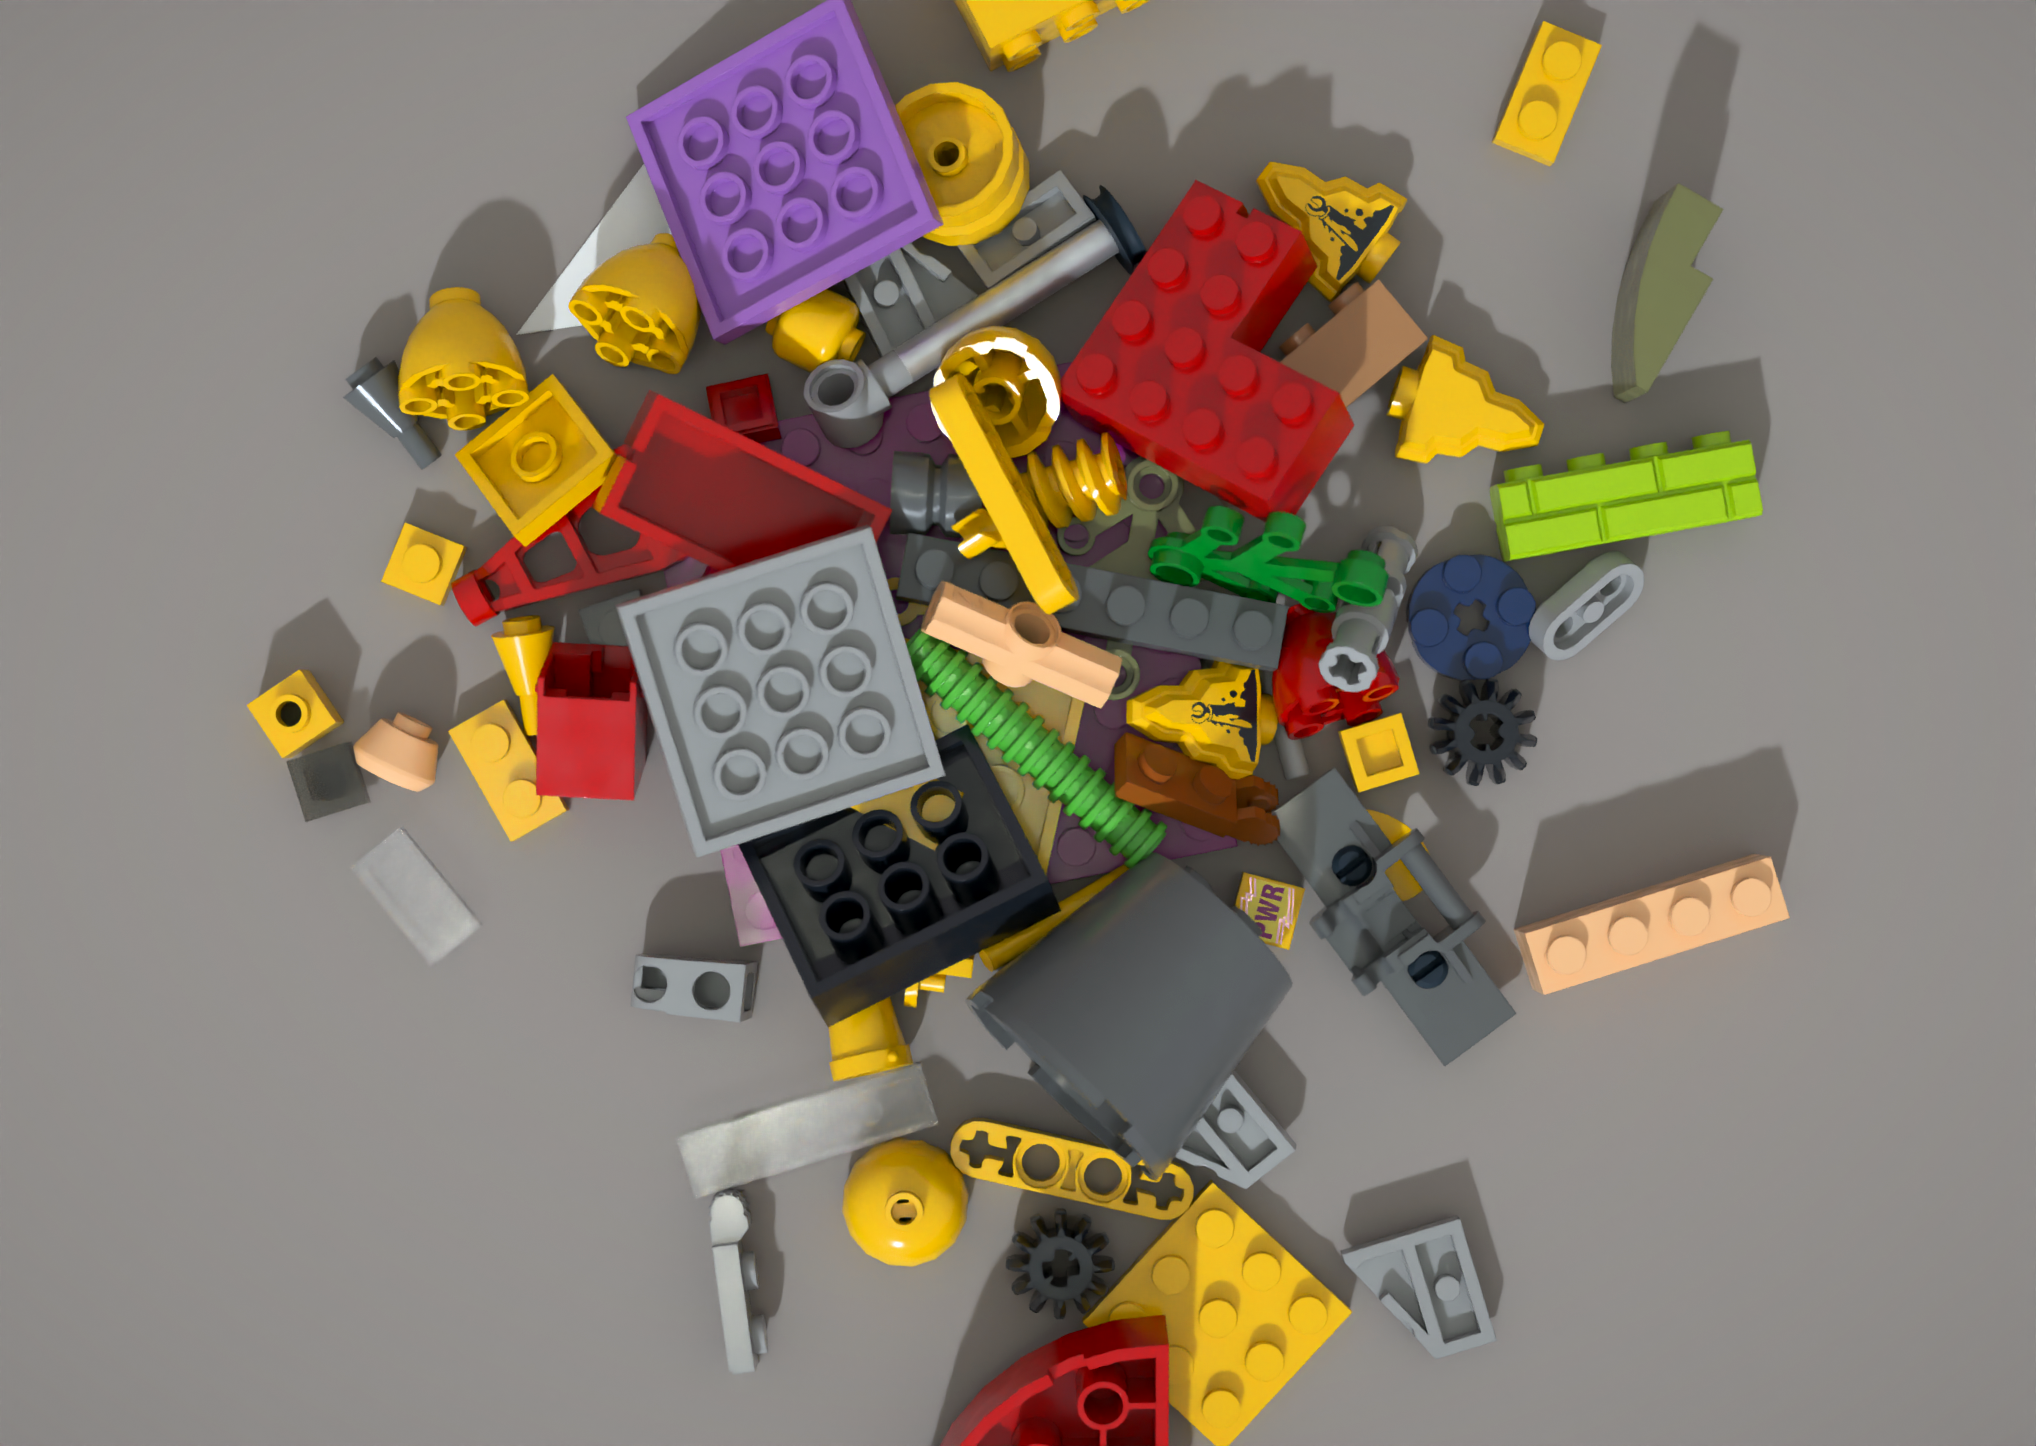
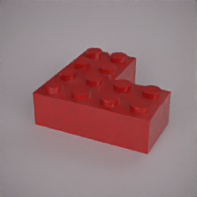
M1195 180L1061 378V400L1073 419L1100 435L1109 432L1115 443L1265 523L1268 515L1272 512H1286L1296 515L1355 426L1339 392L1260 353L1318 267L1302 231L1255 208L1248 214L1243 202Z
M652 390L648 391L624 440V443L634 448L630 460L617 454L592 506L600 514L706 564L707 567L702 577L865 525L871 527L875 542L877 543L892 512V509Z

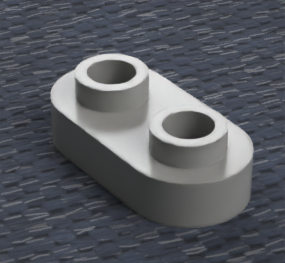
M1619 551L1605 552L1591 559L1581 571L1536 608L1529 625L1531 641L1553 660H1565L1576 655L1637 601L1644 587V573L1642 569Z

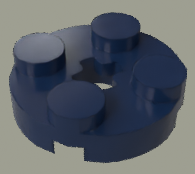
M1482 554L1457 555L1430 567L1415 583L1406 606L1408 633L1413 641L1411 643L1418 657L1436 673L1454 680L1489 679L1511 668L1527 650L1531 641L1529 625L1536 611V602L1520 575L1506 563ZM1476 600L1484 607L1481 616L1487 620L1486 626L1483 631L1473 628L1467 635H1464L1457 630L1461 620L1457 615L1453 614L1455 607L1458 604L1468 607Z

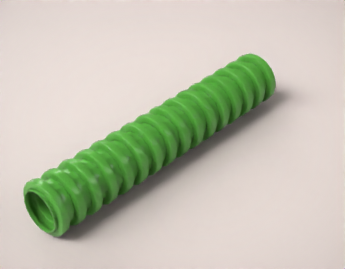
M921 628L906 643L917 682L921 680L928 686L925 689L927 695L932 697L936 693L943 699L940 706L945 710L950 707L958 712L955 719L960 723H963L965 720L970 722L974 726L971 729V733L976 737L981 733L989 739L986 746L991 750L995 749L996 746L1004 752L1001 758L1006 763L1014 760L1019 765L1017 772L1022 777L1029 773L1035 779L1032 785L1037 790L1044 786L1050 792L1048 799L1052 803L1059 799L1066 805L1063 812L1067 816L1075 813L1081 818L1078 825L1083 830L1090 826L1096 831L1094 839L1098 843L1105 839L1111 844L1109 852L1113 856L1121 853L1126 857L1124 865L1127 868L1138 864L1154 851L1166 836L1167 825L1160 821L1155 824L1149 819L1152 815L1150 810L1144 808L1140 811L1133 803L1117 798L1115 794V781L1111 785L1103 779L1106 775L1105 771L1101 768L1096 771L1092 770L1088 766L1091 761L1090 758L1086 755H1083L1081 758L1077 757L1073 753L1075 745L1070 741L1065 745L1057 739L1060 733L1055 728L1050 732L1042 726L1045 720L1040 715L1032 718L1027 713L1029 706L1025 702L1017 705L1011 699L1014 693L1010 689L1002 692L995 686L998 683L997 680L992 676L987 679L980 673L983 666L979 662L972 666L965 660L968 656L965 650L960 649L956 652L950 647L951 644L921 632Z

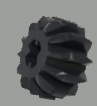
M1489 678L1485 680L1480 699L1474 684L1470 680L1462 681L1459 683V692L1464 704L1461 705L1454 697L1448 694H1442L1438 699V703L1451 714L1449 720L1440 717L1428 719L1427 726L1433 730H1446L1447 739L1438 740L1430 744L1429 749L1432 754H1443L1450 750L1454 752L1443 768L1447 775H1455L1468 762L1466 771V783L1468 785H1479L1485 766L1494 784L1504 783L1506 781V773L1501 761L1504 760L1516 770H1523L1527 762L1524 757L1514 751L1516 744L1523 747H1535L1537 744V737L1531 734H1519L1518 728L1519 725L1528 724L1535 720V713L1533 710H1524L1515 714L1511 712L1522 696L1521 692L1517 689L1509 690L1497 702L1499 692L1497 679ZM1490 717L1494 724L1489 732L1495 740L1491 746L1485 743H1478L1477 748H1475L1470 742L1474 738L1475 732L1469 724L1474 718L1476 721H1487V718Z
M1057 1208L1054 1214L1055 1228L1048 1229L1044 1219L1036 1213L1030 1217L1032 1229L1037 1235L1035 1239L1024 1232L1016 1231L1014 1233L1012 1242L1017 1248L1028 1254L1008 1256L1006 1258V1268L1014 1272H1027L1018 1277L1011 1284V1288L1015 1295L1024 1294L1036 1288L1029 1303V1309L1032 1312L1038 1313L1042 1310L1047 1299L1050 1298L1054 1300V1317L1056 1319H1064L1066 1315L1065 1300L1073 1298L1077 1309L1082 1314H1085L1091 1309L1088 1297L1084 1293L1086 1288L1096 1295L1105 1296L1109 1290L1108 1284L1093 1273L1113 1271L1115 1269L1114 1258L1106 1255H1094L1109 1244V1238L1105 1232L1096 1233L1084 1239L1091 1227V1217L1082 1214L1077 1219L1073 1229L1067 1228L1066 1209ZM1063 1249L1067 1250L1069 1261L1077 1257L1078 1264L1068 1266L1066 1277L1058 1278L1053 1276L1051 1266L1044 1270L1042 1264L1054 1259L1055 1250Z

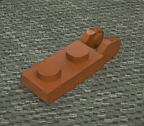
M1125 732L1114 744L1115 794L1117 798L1223 838L1227 835L1243 842L1249 841L1251 845L1257 844V846H1266V844H1272L1274 840H1278L1277 837L1280 836V820L1277 819V815L1274 816L1271 810L1276 809V805H1279L1278 788H1275V784H1270V781L1264 782L1263 778L1255 775L1246 776L1241 779H1231L1223 770L1216 766L1192 760L1188 755Z

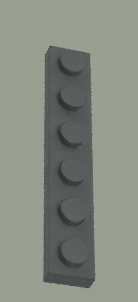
M908 533L896 600L929 606L936 588L941 581H945L1008 609H1011L1013 605L1019 602L1037 604L1009 552L988 548L974 558L968 559L958 549L960 542ZM1066 563L1076 583L1079 599L1053 613L1061 626L1062 632L1271 672L1278 669L1288 612L1287 605Z

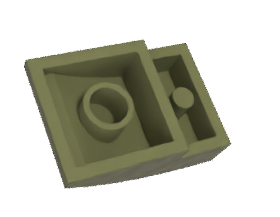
M1680 183L1654 201L1638 232L1620 285L1612 329L1611 371L1614 397L1623 403H1627L1649 391L1713 281V278L1691 265L1724 209Z

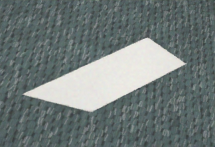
M645 164L642 165L516 335L583 326L578 318L570 312L568 305L584 279L600 264L619 252L637 245L650 244L657 234H672Z

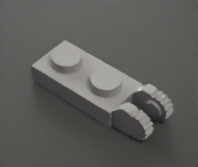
M728 1187L726 1191L721 1190L720 1194L714 1196L715 1199H712V1205L708 1207L710 1209L708 1216L712 1218L709 1221L728 1369L729 1372L736 1375L756 1371L759 1363L758 1354L768 1353V1339L764 1315H752L749 1290L759 1289L755 1251L744 1252L742 1237L752 1224L751 1210L747 1209L750 1203H747V1196L745 1197L742 1194L743 1191L739 1192L736 1188L730 1190Z

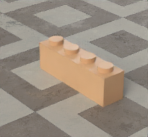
M1752 854L1515 928L1514 932L1532 990L1546 995L1786 920L1790 916L1771 856Z

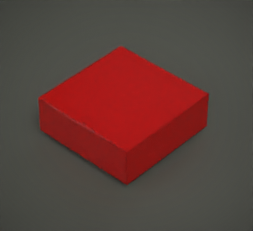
M768 373L706 386L710 414L713 421L757 443L781 438Z

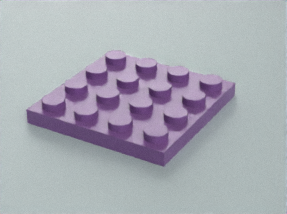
M826 0L626 116L681 259L688 268L696 297L712 338L724 345L944 225L851 0Z

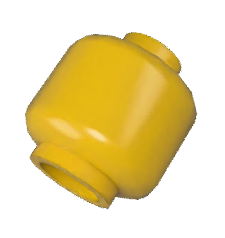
M828 288L767 321L765 329L766 333L772 335L774 353L809 373L814 371L819 365L830 360L845 359L854 362L866 336L865 332L857 329L859 322L857 304Z

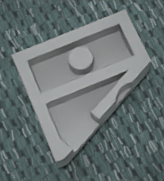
M912 242L842 280L851 300L858 306L859 316L880 358L979 296L951 274V270L934 257L925 255L912 245Z
M1234 1070L1175 1157L1193 1166H1205L1217 1173L1218 1177L1247 1189L1296 1151L1297 1144Z
M1457 1215L1340 1250L1344 1263L1369 1287L1435 1359L1497 1341L1462 1223Z

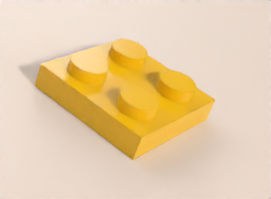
M551 374L529 393V399L526 403L511 407L454 454L513 536L525 547L601 486L617 456L586 413L554 374Z

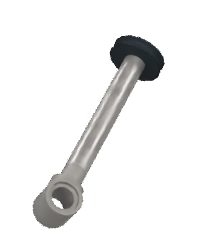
M1100 184V195L1097 198L1090 199L1084 195L1083 200L1094 214L1096 222L867 366L862 359L855 363L845 359L830 360L819 365L810 373L804 383L803 395L826 439L834 446L841 448H855L868 443L879 432L883 424L884 412L892 408L888 398L939 367L950 347L969 332L990 326L1002 327L1112 256H1115L1121 266L1132 275L1134 266L1140 263L1147 251L1133 224L1112 194Z

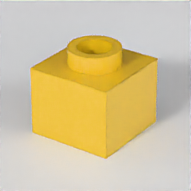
M299 669L246 705L282 758H293L345 723L310 670ZM290 701L295 702L301 709V719L294 726L286 725L281 719V709Z

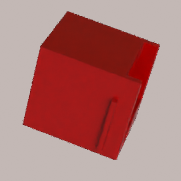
M553 642L535 685V692H537L536 795L634 801L646 764L648 706L629 646Z

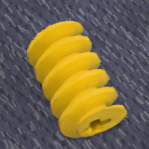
M1109 432L1102 433L1101 451L1098 454H1094L1086 440L1082 438L1077 440L1075 460L1069 461L1062 447L1055 445L1052 446L1051 466L1045 467L1037 453L1032 451L1027 456V472L1020 473L1016 467L1046 526H1048L1049 519L1056 528L1068 527L1072 521L1073 513L1081 522L1093 521L1096 516L1097 505L1106 516L1116 515L1121 509L1122 499L1126 501L1128 497L1124 466L1116 443Z

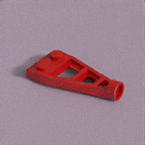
M625 443L614 449L616 454L630 460L634 448ZM601 485L527 547L521 544L515 537L511 538L480 568L452 581L451 587L463 613L477 627L496 617L500 612L665 571L689 558V556L640 533L637 544L630 549L608 555H598L591 552L579 531V525L583 515L593 506L602 487ZM560 532L569 546L577 565L569 573L545 582H537L533 579L524 562L525 555L528 550L550 534ZM486 580H492L498 585L500 589L498 600L495 599Z

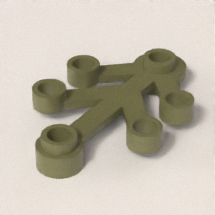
M1140 456L1131 461L1125 468L1128 497L1126 501L1122 499L1121 509L1118 514L1106 516L1097 507L1096 516L1093 521L1081 522L1077 517H1072L1069 526L1075 524L1083 526L1089 536L1087 544L1080 549L1069 547L1064 540V532L1068 527L1058 529L1057 542L1060 549L1070 556L1084 555L1093 547L1097 535L1133 514L1128 541L1091 565L1090 568L1160 581L1150 572L1152 561L1148 556L1150 544L1155 538L1158 520L1168 533L1183 532L1191 535L1197 530L1179 504L1184 492L1183 478ZM1156 475L1162 480L1164 490L1161 496L1149 499L1142 495L1139 483L1144 476ZM1201 578V579H1200V582L1207 581V580ZM1107 640L1105 651L1121 657V665L1126 672L1125 681L1120 686L1112 688L1111 695L1107 700L1124 699L1131 695L1139 684L1140 668L1137 661L1131 656L1133 645Z

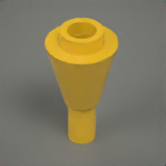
M539 615L513 617L503 620V631L496 632L491 637L514 692L519 696L524 734L527 736L537 735V692H535V685L553 643L555 627L541 625V617Z

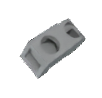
M636 954L631 1006L640 1009L664 1011L669 1015L743 1022L751 1019L753 1014L758 961Z

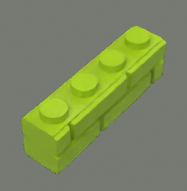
M1721 431L1692 437V450L1669 453L1667 442H1660L1629 448L1630 461L1606 465L1604 453L1567 459L1568 472L1543 476L1541 464L1503 471L1505 483L1490 487V498L1494 521L1496 522L1501 559L1503 562L1761 516L1763 515V506L1759 483L1756 479L1752 444L1749 439L1731 442L1730 431Z

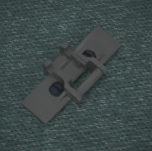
M1335 767L1272 812V815H1277V819L1280 820V836L1277 837V841L1325 906L1311 918L1310 926L1320 939L1326 938L1352 973L1351 981L1362 996H1366L1377 988L1376 985L1381 981L1443 1066L1451 1063L1517 1014L1464 943V940L1477 931L1486 920L1479 911L1472 913L1422 846L1421 842L1425 838L1418 828L1411 830L1391 844ZM1399 859H1401L1449 924V926L1434 937H1431L1426 929L1421 927L1394 891V886L1385 874V870Z

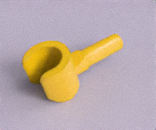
M980 508L951 526L954 531L964 538V541L958 545V549L968 559L974 558L991 546L997 549L1008 550L991 516L985 509Z

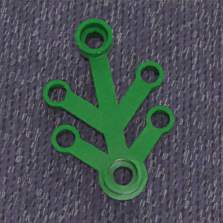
M1211 506L1207 509L1202 527L1191 535L1183 532H1170L1166 537L1152 540L1148 550V556L1152 561L1150 572L1162 582L1195 587L1200 583V579L1203 578L1238 594L1240 597L1276 603L1278 593L1280 592L1299 601L1305 608L1320 613L1334 612L1339 598L1358 606H1378L1383 601L1389 580V574L1385 570V560L1381 556L1366 550H1352L1348 552L1347 558L1340 562L1279 557L1278 555L1285 551L1292 552L1300 549L1306 529V523L1301 518L1286 512L1270 513L1267 517L1263 534L1237 550L1229 552L1215 549L1221 545L1237 544L1245 519L1239 512L1231 508Z

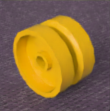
M959 82L929 84L905 95L895 105V108L944 224L922 237L946 246L975 245L999 234L1019 214L1029 190V160L1003 108L983 90Z

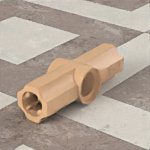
M941 581L933 593L923 617L921 632L981 657L986 671L1003 685L1014 688L1024 687L1031 683L1032 680H1035L1101 709L1111 695L1112 688L1120 674L1121 657L1061 632V626L1057 618L1053 614H1046L1036 603L1019 602L1013 605L1011 609H1008L951 583Z

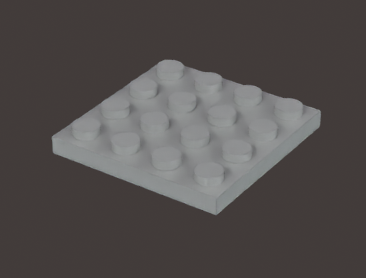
M861 526L616 605L690 843L697 858L946 776L870 526Z

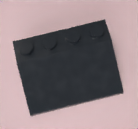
M968 724L935 740L946 776L936 778L940 781H931L922 785L914 793L911 800L912 816L922 834L930 841L938 844L935 851L909 838L900 819L892 812L873 810L862 814L851 807L738 844L805 988L828 1027L1061 911L1050 882ZM959 791H961V792L964 793V795H963L962 798H961V795H960ZM934 795H945L952 798L955 802L951 815L939 822H929L923 819L921 813L924 803Z

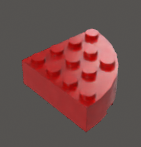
M1158 1315L1109 1321L1068 1333L1021 1357L981 1389L952 1423L940 1446H1169V1339L1166 1316Z

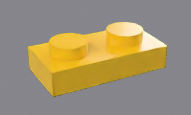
M1543 21L1535 35L1491 143L1551 166L1556 159L1602 45Z
M507 700L496 703L448 731L511 842L569 810L562 797L536 795L537 752L528 736L524 734V729Z

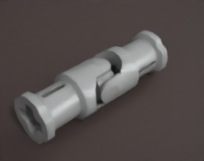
M1379 526L1371 529L1360 550L1370 551L1381 556L1386 562L1385 570L1389 574V580L1382 603L1378 606L1364 607L1341 600L1331 629L1334 641L1327 646L1319 662L1320 673L1326 682L1346 692H1359L1368 689L1371 682L1376 678L1379 669L1376 656L1387 646L1397 617V611L1400 608L1407 588L1404 574L1410 571L1418 555L1417 544L1413 538L1392 526Z

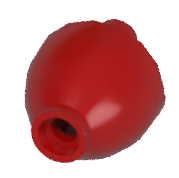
M1300 603L1288 609L1278 669L1272 673L1273 705L1278 723L1284 726L1288 738L1299 740L1310 737L1320 732L1324 725L1345 719L1348 726H1357L1379 717L1383 713L1380 702L1399 689L1398 683L1400 679L1385 650L1376 656L1379 669L1376 678L1371 682L1368 689L1359 692H1346L1337 686L1329 684L1320 673L1319 662L1327 646L1334 641L1331 629L1337 612H1315L1305 608Z

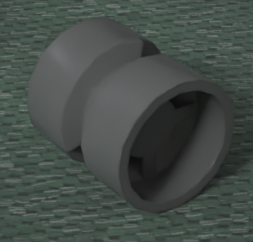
M894 451L890 534L908 535V533L926 535L932 525H938L945 537L963 538L951 526L982 508V499L959 455L949 454L942 465H936L930 454Z

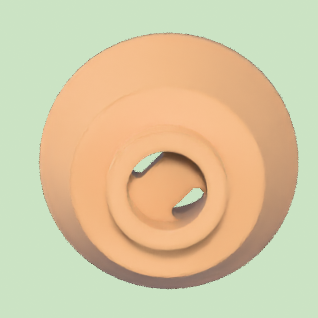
M397 712L394 721L381 718L354 744L353 749L356 763L384 780L403 788L420 792L433 785L436 779L438 744L428 738L433 728L402 712Z

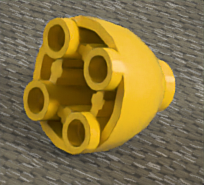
M668 233L657 234L650 244L637 245L623 250L600 264L584 279L568 305L570 312L578 318L591 336L597 340L595 351L603 360L617 367H627L631 361L638 365L658 369L667 374H677L681 371L693 348L701 319V307L696 297L688 268L681 259L672 234Z
M452 287L432 294L429 298L430 310L419 320L411 332L402 355L398 376L400 410L409 415H424L447 419L448 426L454 430H474L485 425L487 415L526 403L529 399L528 382L519 350L502 323L481 306L479 293L469 288Z

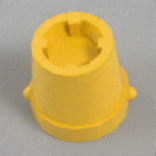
M890 997L829 1027L832 1062H829L834 1082L913 1064L910 1046L905 1043Z

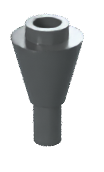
M375 357L345 379L353 390L343 398L391 437H397L422 470L442 456V454L418 424V415L405 414L400 410L398 399L399 369L395 360L384 367L378 358Z

